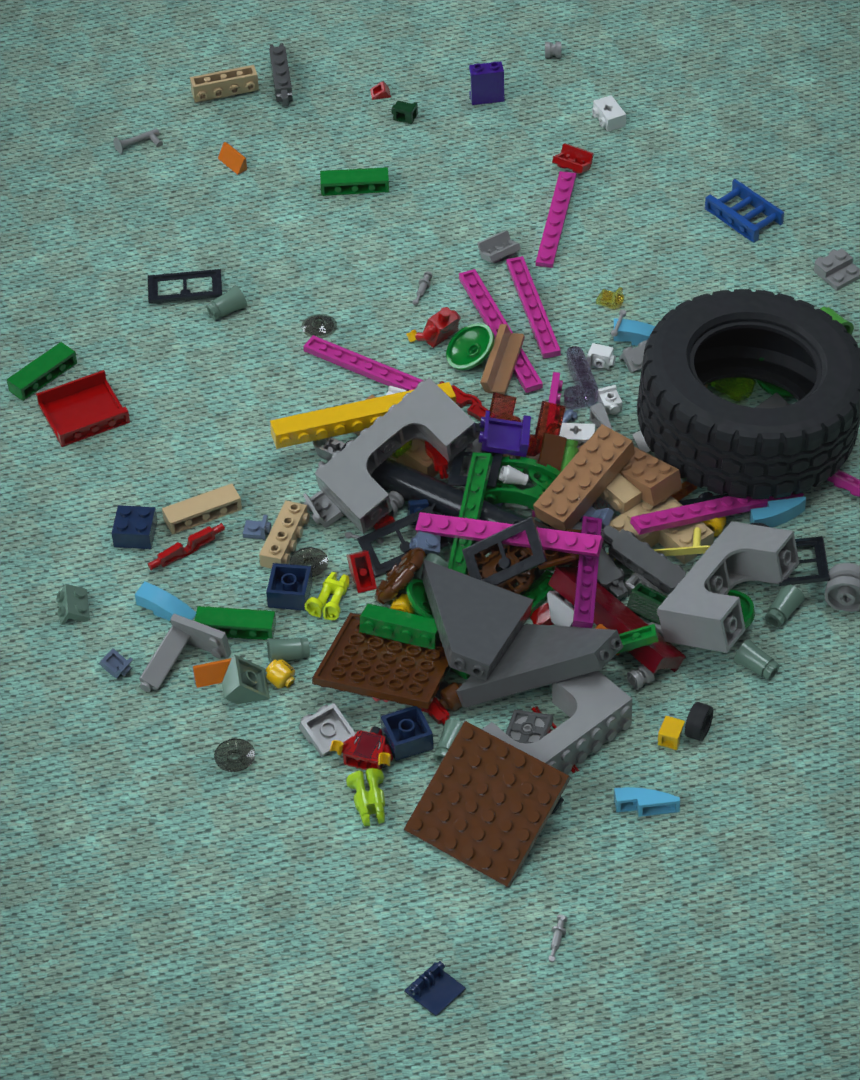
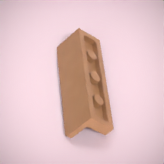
M500 324L493 348L480 381L484 391L488 393L506 394L525 338L524 334L511 333L507 324Z

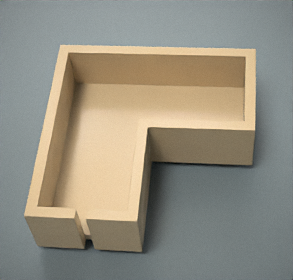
M669 496L656 506L642 501L609 523V526H612V528L617 529L619 532L622 529L632 532L638 540L648 543L651 547L657 543H660L665 548L693 546V530L696 527L701 529V546H711L714 541V532L702 521L641 535L637 533L630 524L631 517L683 506L672 496ZM697 554L678 555L675 557L683 564H686L697 557Z

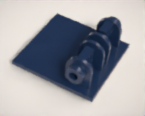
M441 961L438 963L434 962L429 969L424 971L419 978L404 990L405 993L435 1016L440 1014L466 990L462 984L443 970L445 965Z

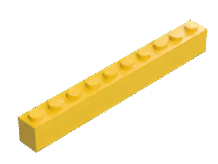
M450 382L437 384L456 403V396ZM414 390L270 420L271 436L276 449L361 431L372 426L378 417L384 416L392 405H397L407 393H411Z

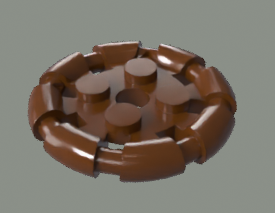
M498 544L475 554L478 568L483 567L482 570H479L482 580L498 573L496 570L500 567L499 560L502 558ZM503 544L504 549H507L505 554L511 560V566L531 557L526 547ZM537 567L497 586L519 595L522 592H527L535 580L536 575L534 571L537 570ZM517 582L519 586L514 588L512 585Z
M416 547L410 550L401 558L402 561L399 563V566L395 564L393 569L386 574L388 576L387 580H382L376 589L374 597L377 603L385 604L399 594L401 588L404 589L415 576L414 573L420 569L425 560L426 554L424 549Z

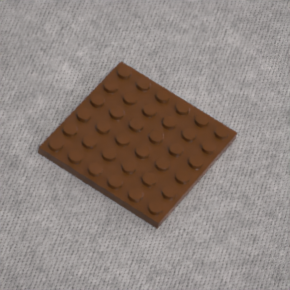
M350 613L312 677V684L429 709L450 668L441 639L435 649H429L359 632L360 614Z
M464 721L404 830L509 888L571 777Z

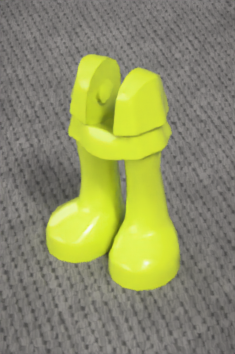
M331 572L322 583L323 587L318 598L310 597L306 601L305 610L315 617L320 618L323 613L324 619L336 620L341 612L339 607L340 600L349 587V576L343 574L340 580L337 581V573ZM330 593L333 594L330 602L326 603Z

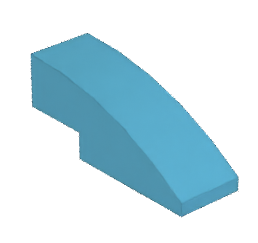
M614 318V329H615V326H616L617 321H618V319H615V318ZM622 319L618 328V335L614 337V341L631 342V345H638L649 339L655 326L635 320Z
M806 497L768 501L767 507L750 509V523H763L771 528L786 523L805 511Z
M144 581L135 593L136 605L152 610L153 614L169 621L173 614L191 620L195 618L196 612L191 607L167 591Z
M614 788L616 812L637 810L638 817L680 812V798L669 793L646 788Z

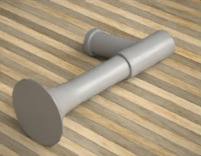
M157 128L126 140H119L117 137L113 140L114 147L120 154H122L125 147L143 140L151 139L156 147L163 145V142L156 137L159 136Z

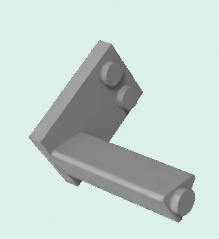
M173 614L170 619L172 624L170 630L139 678L141 682L140 688L146 692L158 690L186 643L211 652L216 658L224 657L228 659L231 655V650L226 633Z

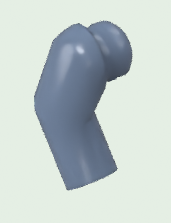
M573 409L566 410L559 417L558 423H567L569 420L575 421L578 415Z

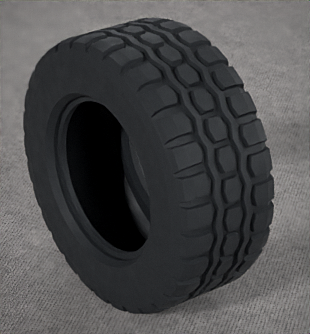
M734 289V292L722 290L713 292L712 295L707 293L694 297L692 301L687 300L669 311L658 322L647 340L637 400V416L640 430L647 446L654 452L655 457L679 469L680 478L686 477L687 482L697 487H707L708 491L724 495L728 493L730 497L744 499L747 496H750L752 499H769V496L783 498L791 496L792 493H803L810 490L812 486L817 487L827 481L829 477H832L848 459L855 445L860 425V348H858V344L853 336L847 333V329L837 320H832V316L821 309H814V305L805 301H796L794 297L780 293L775 295L773 292L765 290L752 292L751 289ZM725 378L756 379L786 390L798 401L778 408L747 407L726 401L714 395L704 385Z

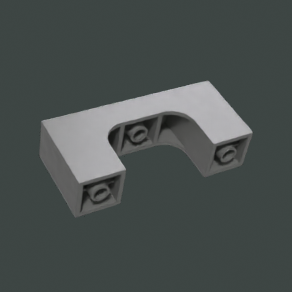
M430 378L421 381L414 391L407 393L397 405H392L384 416L378 417L372 426L362 430L355 440L349 441L342 451L336 452L330 461L320 465L315 472L319 489L363 534L392 511L389 494L371 475L393 453L411 440L422 439L432 444L450 462L477 439L475 422Z
M731 521L658 607L657 615L659 616L664 641L727 653L746 630L740 598L727 595L728 592L735 585L745 581L779 584V582L787 579L799 564L794 531Z
M594 671L552 683V703L570 718L539 741L528 744L519 743L510 738L493 722L482 730L568 774L574 764L584 762L590 753L599 751L602 744L606 741H612L617 733L621 730H627L631 726L632 698L601 672Z

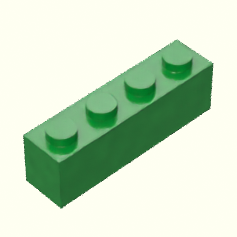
M388 167L320 171L321 196L389 192Z
M58 343L24 368L11 375L7 379L9 391L24 401L76 365V352L64 343Z
M369 603L360 615L359 632L429 649H435L440 641L438 629L433 618Z
M197 606L194 620L225 632L227 638L267 640V638L274 637L276 627L275 611Z

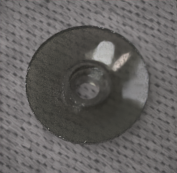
M314 314L307 317L301 327L303 333L309 337L314 335L319 338H326L336 331L337 322L329 315Z
M302 548L291 556L290 565H311L312 577H315L327 569L328 557L318 548Z
M234 738L222 742L216 748L214 758L216 764L222 770L240 772L247 769L254 762L255 750L248 741Z

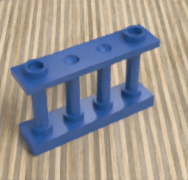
M736 179L732 181V191L720 199L715 198L711 194L705 197V209L753 243L759 240V230L775 221L779 225H783L784 212ZM736 196L743 199L731 208L725 205L726 202ZM749 204L755 208L744 216L737 213ZM760 213L768 216L756 225L749 221Z

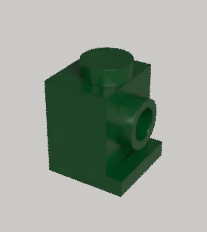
M397 101L391 109L393 120L412 124L418 115L417 102L411 104Z

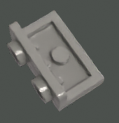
M506 230L477 243L481 258L491 263L499 262L501 258L512 256L516 251L521 250L520 244L512 241L509 232Z
M647 340L639 343L638 347L633 348L630 346L622 351L623 353L619 359H624L630 373L642 369Z
M319 491L311 498L306 493L303 494L306 500L304 504L307 505V509L310 512L313 511L314 513L311 515L317 524L321 523L324 528L344 516L342 511L322 491Z

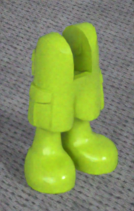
M375 768L366 770L365 774L370 788L369 791L365 790L363 772L359 770L351 773L346 778V784L349 788L356 789L357 791L353 799L363 825L370 826L371 814H376L378 824L384 823L385 796L383 790L378 787L385 779L383 772Z

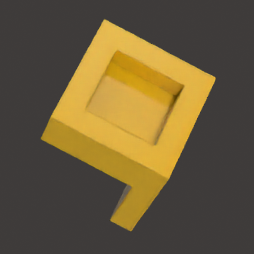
M665 716L658 732V745L677 750L685 721Z

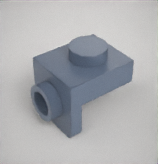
M419 531L415 537L411 538L409 547L410 549L420 547L424 549L425 554L433 553L438 555L440 553L441 536Z
M112 648L99 662V665L113 677L118 678L121 674L125 676L131 670L130 664L133 659L130 657L126 660Z

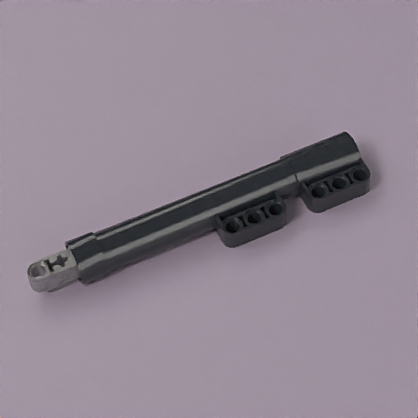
M332 437L313 441L317 455L328 461L331 460V457L336 452L342 451L348 443ZM391 458L386 459L373 471L371 477L386 492L396 491L406 501L426 499L434 514L459 517L464 495L463 490L449 486L443 481ZM484 500L479 520L516 524L529 517L513 510L508 511ZM534 520L538 528L554 529ZM446 537L447 541L453 544L454 538ZM537 567V570L534 571L535 579L539 578L544 570H539Z

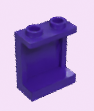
M502 62L469 65L471 84L469 95L472 105L505 102Z
M486 410L485 417H481L480 428H483V432L480 431L478 442L482 443L481 451L526 457L529 447L531 416L524 415L522 422L490 418V411Z

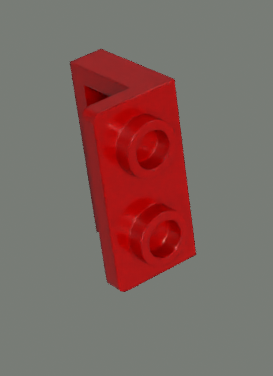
M564 143L561 153L553 156L552 163L558 164L557 166L560 168H569L574 173L582 174L591 168L594 153Z

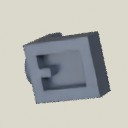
M591 506L583 516L601 518V529H603L605 526H609L614 511L610 508L595 510Z
M263 515L262 521L246 520L243 538L265 540L267 533L271 531V522H268V515Z

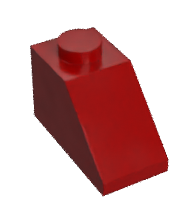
M364 550L347 554L349 569L358 593L377 589L369 551Z

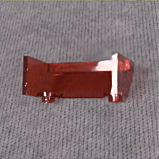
M493 392L489 417L521 422L519 417L513 416L517 398ZM542 401L535 435L530 434L526 456L534 457L540 453L544 433L560 435L566 406Z

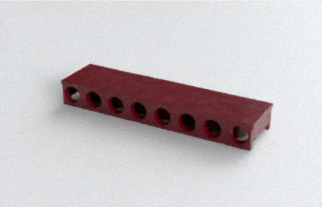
M556 567L548 584L574 606L578 567ZM597 582L593 623L597 626L602 624L607 629L617 630L618 634L648 626L646 622ZM659 633L658 642L628 651L653 674L658 669H671L673 672H676L686 658L670 642H665Z

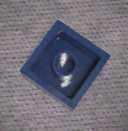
M118 505L111 533L114 547L152 549L158 522L156 507Z
M273 563L266 591L268 608L306 611L304 606L309 599L313 583L311 566Z
M412 706L380 716L382 734L391 748L395 761L434 749L433 733L421 708Z

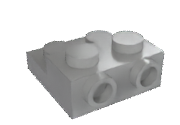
M842 248L832 250L824 258L818 257L814 263V272L836 291L860 279V269L853 264V257Z
M335 703L329 706L326 704L320 707L317 713L304 716L299 725L300 731L309 744L312 743L321 757L331 752L330 746L333 740L344 742L350 737L355 736V732Z

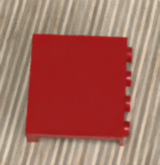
M104 370L36 394L38 406L61 447L130 423L128 409L120 404L106 380Z

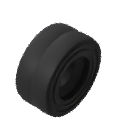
M700 702L693 704L686 720L685 736L698 741L704 740L713 719L712 706Z

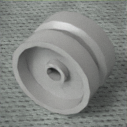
M841 563L833 566L829 570L830 581H827L825 588L826 602L836 610L859 611L860 566L853 563Z

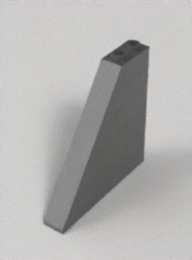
M424 560L421 579L449 667L487 681L530 616L533 599Z
M525 624L487 681L471 676L456 692L462 707L467 708L598 671L623 648V644L617 630Z

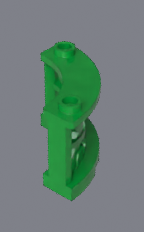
M510 456L503 457L501 468L502 466L509 465L524 474H528L530 481L535 486L520 490L513 484H504L498 478L496 488H486L484 500L492 504H519L534 510V503L561 471L548 464L547 466L538 464L535 459L526 457L511 459Z

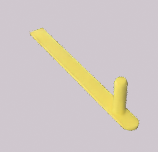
M696 527L693 530V546L653 550L665 556L704 554L710 546H701V529Z

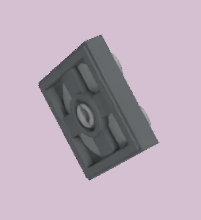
M514 709L506 734L519 743L537 742L549 733L554 720L553 715Z

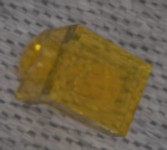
M618 287L616 292L603 289L596 299V304L615 310L624 301L623 288Z

